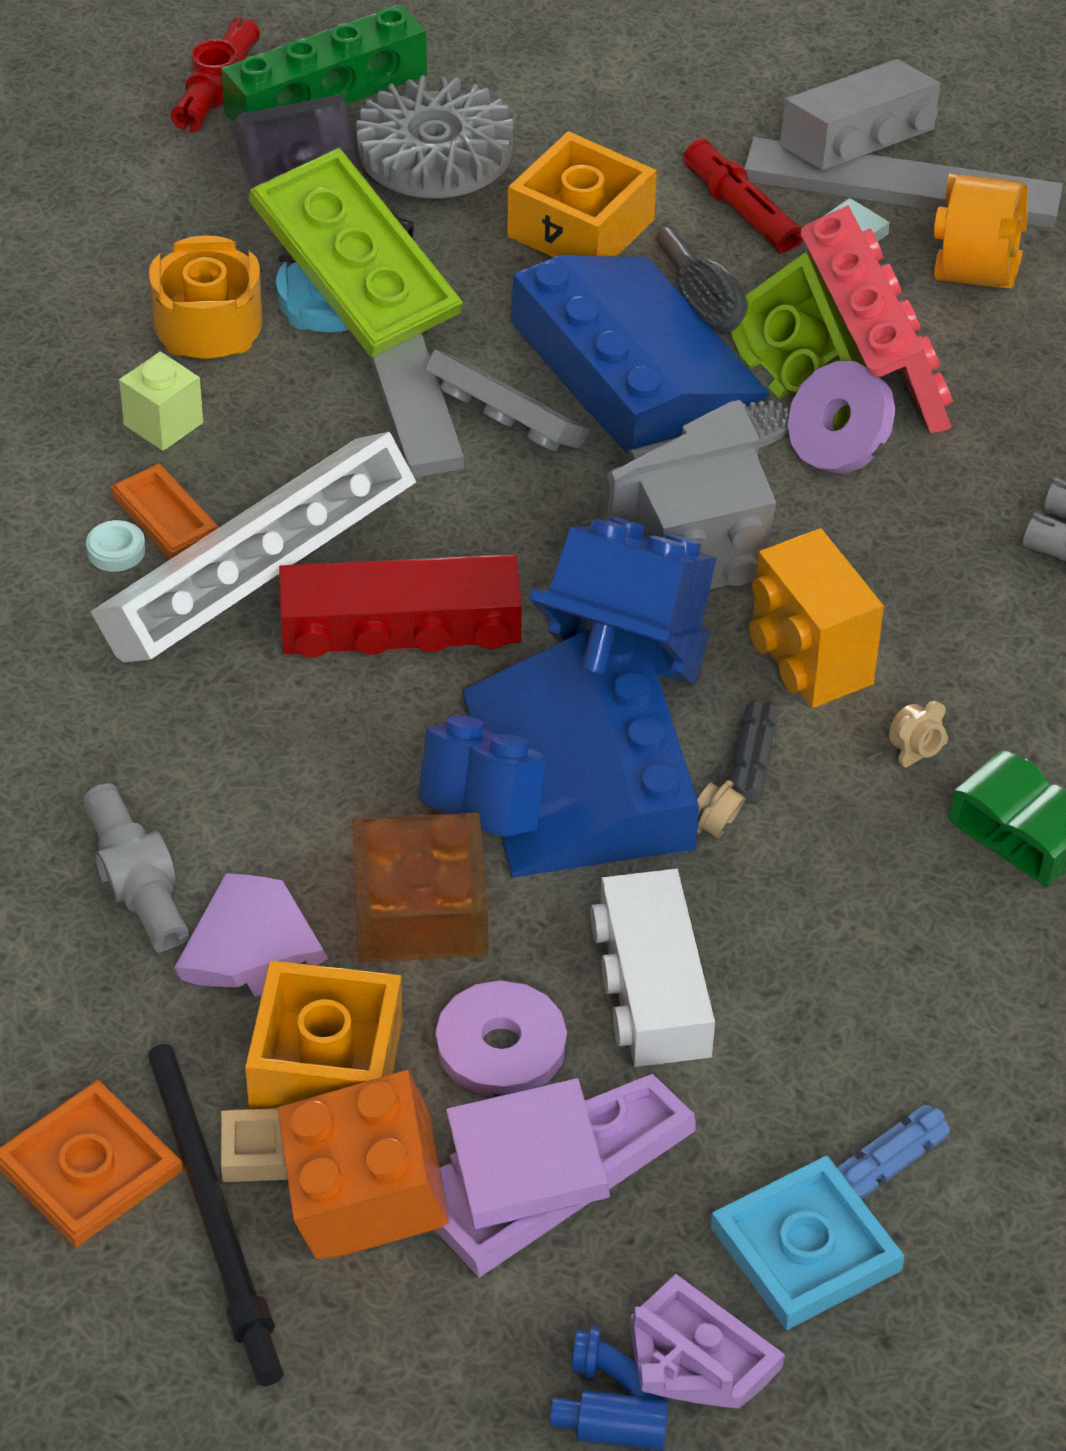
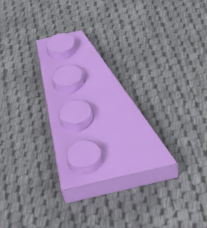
M653 1074L585 1100L609 1189L696 1131L695 1114ZM455 1152L450 1154L451 1163L440 1167L449 1224L442 1225V1228L435 1231L480 1278L589 1203L475 1229Z

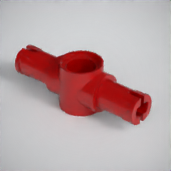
M242 17L233 18L221 39L206 40L193 48L191 54L193 72L186 81V92L171 110L170 116L177 128L185 131L189 125V132H198L211 109L219 107L220 104L224 103L221 68L246 58L249 51L260 38V30L255 22L246 19L243 24Z

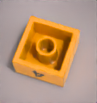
M567 131L508 186L507 237L553 258L559 255L618 256L655 220L657 170Z
M822 528L759 551L757 575L752 583L754 608L753 620L749 622V634L757 651L761 654L769 652L777 662L782 682L787 690L793 694L800 692L811 708L873 685L884 605Z
M270 960L245 1067L249 1109H274L393 1074L403 1024L402 976Z

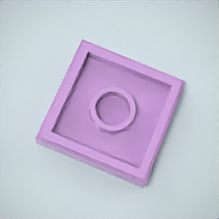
M578 1078L446 1109L475 1229L610 1198L608 1181Z

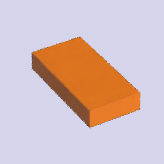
M160 463L110 486L111 496L169 560L219 528Z

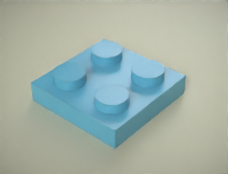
M827 1155L712 1212V1231L786 1331L901 1272L905 1255Z

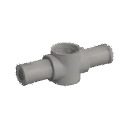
M106 783L90 789L83 797V806L98 834L99 842L97 848L99 851L95 852L96 865L102 883L109 881L114 890L115 900H112L113 904L116 905L124 902L129 911L137 913L157 953L187 943L189 939L188 928L171 897L173 892L172 884L176 881L175 870L167 846L160 833L156 830L146 834L142 825L133 822L115 785Z

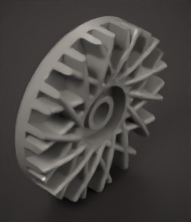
M421 76L419 85L409 79L406 81V92L403 96H399L395 86L390 84L388 92H378L377 104L367 99L366 109H361L360 120H357V152L359 161L374 180L394 192L422 199H448L464 196L486 187L496 180L508 167L513 154V119H509L508 106L502 105L500 98L490 104V91L488 88L479 90L478 85L473 84L468 94H461V80L458 77H455L449 83H447L445 77H441L439 91H427L425 76Z

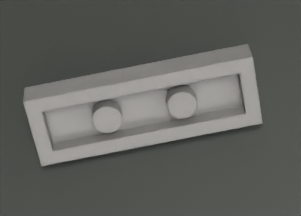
M434 349L425 367V370L443 379L440 385L442 391L467 403L470 402L472 396L486 403L483 410L485 415L510 427H513L516 420L530 427L527 438L552 451L557 452L560 444L577 449L585 442L590 432V429L460 357Z

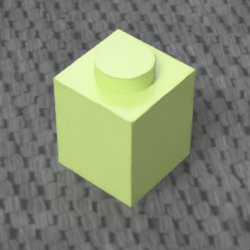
M161 351L119 379L124 425L160 450L164 451L203 423L200 377Z

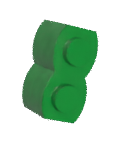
M1000 750L955 789L949 813V820L955 827L989 850L998 852L1001 858L1044 887H1048L1066 871V789L1050 784L1033 762L1013 753Z

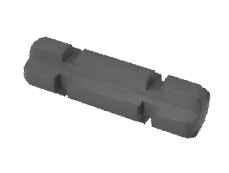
M753 700L746 705L743 719L744 725L741 728L734 760L735 766L730 781L734 782L732 789L746 798L744 802L746 804H757L762 798L763 783L766 778L773 746L772 740L773 736H775L779 710L772 702L763 704L758 700Z

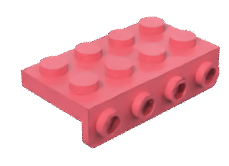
M849 205L806 224L801 230L804 243L870 374L874 377H882L898 370L929 432L934 433L951 429L952 426L945 406L953 403L951 393L940 372L932 374V370L941 367L929 338L927 336L922 338L921 335L917 337L915 334L921 330L917 316L908 299L898 301L897 296L902 294L901 287L890 264L880 266L878 261L884 259V256L872 229L870 228L862 232Z

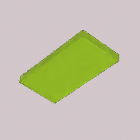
M340 147L250 189L248 199L250 204L371 358L461 313L463 301Z

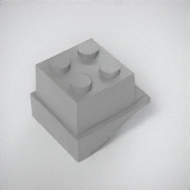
M741 400L729 402L684 425L682 436L622 467L611 470L607 475L610 491L606 520L609 521L610 517H619L645 525L643 535L647 537L658 536L665 538L666 534H675L701 542L699 552L717 558L710 589L726 585L742 586L756 579L758 552L769 548L776 508L775 498L758 459L760 439Z

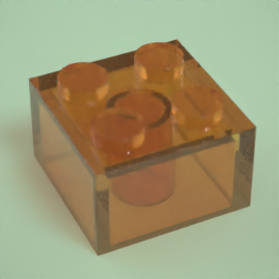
M480 812L352 819L359 963L488 956V905Z

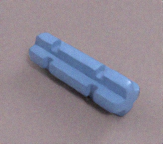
M923 1105L905 1118L907 1126L899 1122L859 1151L858 1156L861 1158L860 1160L852 1156L837 1167L861 1200L878 1188V1179L884 1184L924 1155L925 1149L923 1146L931 1150L948 1137L950 1128L945 1121V1115L939 1108L934 1109L929 1105Z

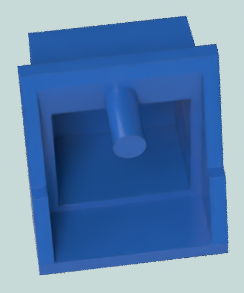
M610 517L609 521L593 518L590 526L570 528L550 590L539 591L532 588L529 598L549 619L548 632L560 643L581 632L591 631L581 667L596 673H605L617 629L645 637L657 674L694 685L698 679L711 632L710 629L701 626L717 558L700 553L702 543L675 534H666L665 538L644 536L645 525L624 518Z

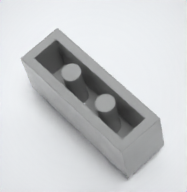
M896 59L785 98L780 146L820 170H825L934 130L941 83Z

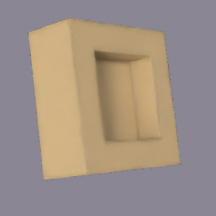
M278 1108L221 1111L222 1182L288 1180Z

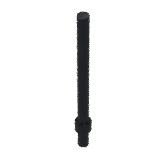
M168 1044L155 1046L149 1051L148 1058L230 1302L226 1315L236 1342L244 1344L256 1383L260 1386L273 1385L283 1378L284 1373L271 1337L275 1324L265 1298L257 1296L174 1049Z

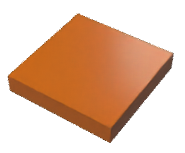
M98 1079L0 1147V1172L75 1248L183 1171L182 1161Z

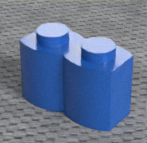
M451 716L447 718L446 724L426 728L418 799L432 809L462 817L468 824L492 834L508 837L535 831L538 826L547 758L538 751L529 748V741L523 737L511 734L495 735L484 729V722L477 718Z

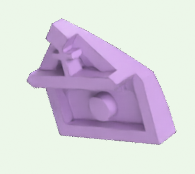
M226 873L174 969L181 980L199 986L238 988L247 983L252 994L256 997L263 993L270 960L298 964L306 961L308 965L317 966L326 961L328 957L282 880Z
M677 1274L667 1281L641 1307H635L634 1313L631 1315L630 1333L641 1391L692 1403L739 1409L759 1393L783 1368L784 1353Z

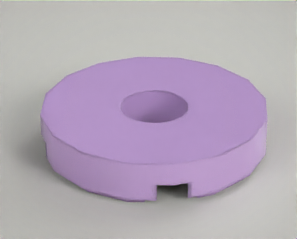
M835 361L818 368L801 384L791 402L787 425L792 447L801 460L823 472L847 474L865 467L875 458L871 454L878 448L880 443L885 445L892 432L895 416L892 390L885 380L872 376L867 367L856 361ZM849 405L851 413L847 424L842 429L834 431L833 419L835 414L843 406Z
M499 980L475 984L455 995L440 1013L435 1032V1042L440 1065L454 1083L474 1094L493 1097V1093L500 1095L511 1094L541 1087L548 1083L563 1064L567 1043V1030L562 1012L547 995L526 984ZM495 1029H508L514 1032L519 1037V1040L509 1048L498 1049L489 1046L483 1040V1037Z

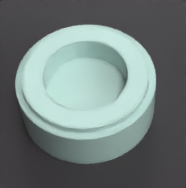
M112 520L101 523L89 532L86 539L87 555L90 562L97 568L105 571L119 572L128 570L136 566L143 559L146 551L143 532L135 524L127 521Z

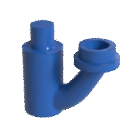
M591 1326L590 1331L577 1329L572 1372L586 1374L585 1379L595 1380L596 1368L600 1369L619 1383L629 1395L583 1390L581 1401L553 1397L550 1427L578 1430L577 1441L663 1451L669 1400H664L663 1396L641 1391L635 1361L615 1347L600 1340V1326Z

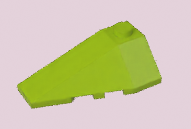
M807 251L746 295L748 310L745 318L738 327L730 331L740 357L748 366L752 368L762 364L775 378L768 387L778 398L789 394L794 398L801 384L818 368L835 361H856L867 367L810 253ZM849 405L843 406L835 414L833 419L834 431L842 429L847 424L851 413Z

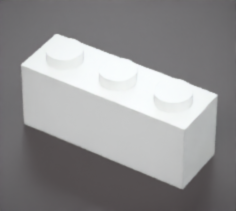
M678 868L602 877L600 904L590 906V918L595 943L606 942L609 955H602L601 958L606 994L618 993L620 1006L613 1007V1026L617 1045L630 1046L634 1067L711 1058L715 1020Z

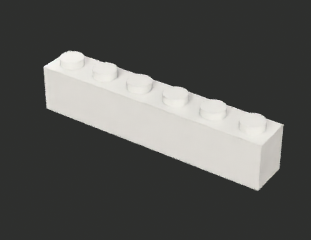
M390 432L354 439L90 612L113 653L123 663L150 660L277 576L280 565L295 564L415 484L416 480Z

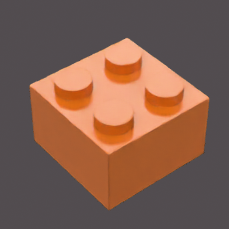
M409 1070L278 1107L293 1220L316 1259L345 1256L440 1229L442 1225L449 1224L431 1114Z

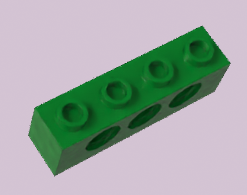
M399 4L222 67L224 113L245 138L250 141L378 94L379 91H387L390 84L398 87L406 84V81L409 79L412 81L420 79L421 76H427L426 30Z

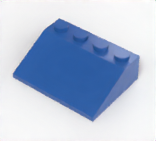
M559 255L513 274L510 322L581 405L626 453L631 449L679 437L682 435L684 425L729 402L741 400L742 404H746L747 407L751 402L756 403L770 397V392L648 257Z
M617 629L605 673H596L581 667L591 632L584 631L463 690V697L469 717L483 721L484 729L495 735L511 734L527 739L529 741V748L538 751L547 758L537 830L508 837L501 836L511 878L696 849L699 804L645 637Z

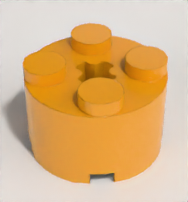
M963 174L949 175L946 187V205L948 207H938L934 225V238L944 240L943 249H939L935 262L934 276L936 281L992 288H1013L1023 256V250H1019L1021 232L1026 233L1029 196L1028 187L1024 182Z
M219 236L185 238L174 243V252L168 254L163 259H161L159 253L150 265L149 281L154 330L160 342L165 346V349L176 356L200 359L219 358L247 351L259 335L263 325L260 266L256 256L249 251L248 257L241 251L236 250L235 241Z

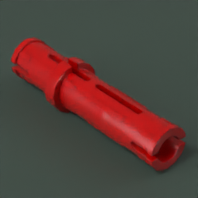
M701 138L689 145L683 155L685 159L683 164L708 185L709 194L717 201L723 199L753 229L762 235L779 254L801 245L803 242L801 235L802 227L782 212L771 199L748 180L747 172L740 164L724 158L707 139Z

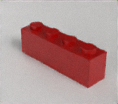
M517 555L279 566L283 654L299 653L305 657L315 658L327 652L360 651L364 654L376 655L383 653L387 649L419 648L427 652H437L445 649L447 646L479 645L485 649H497L509 643H521L522 602Z

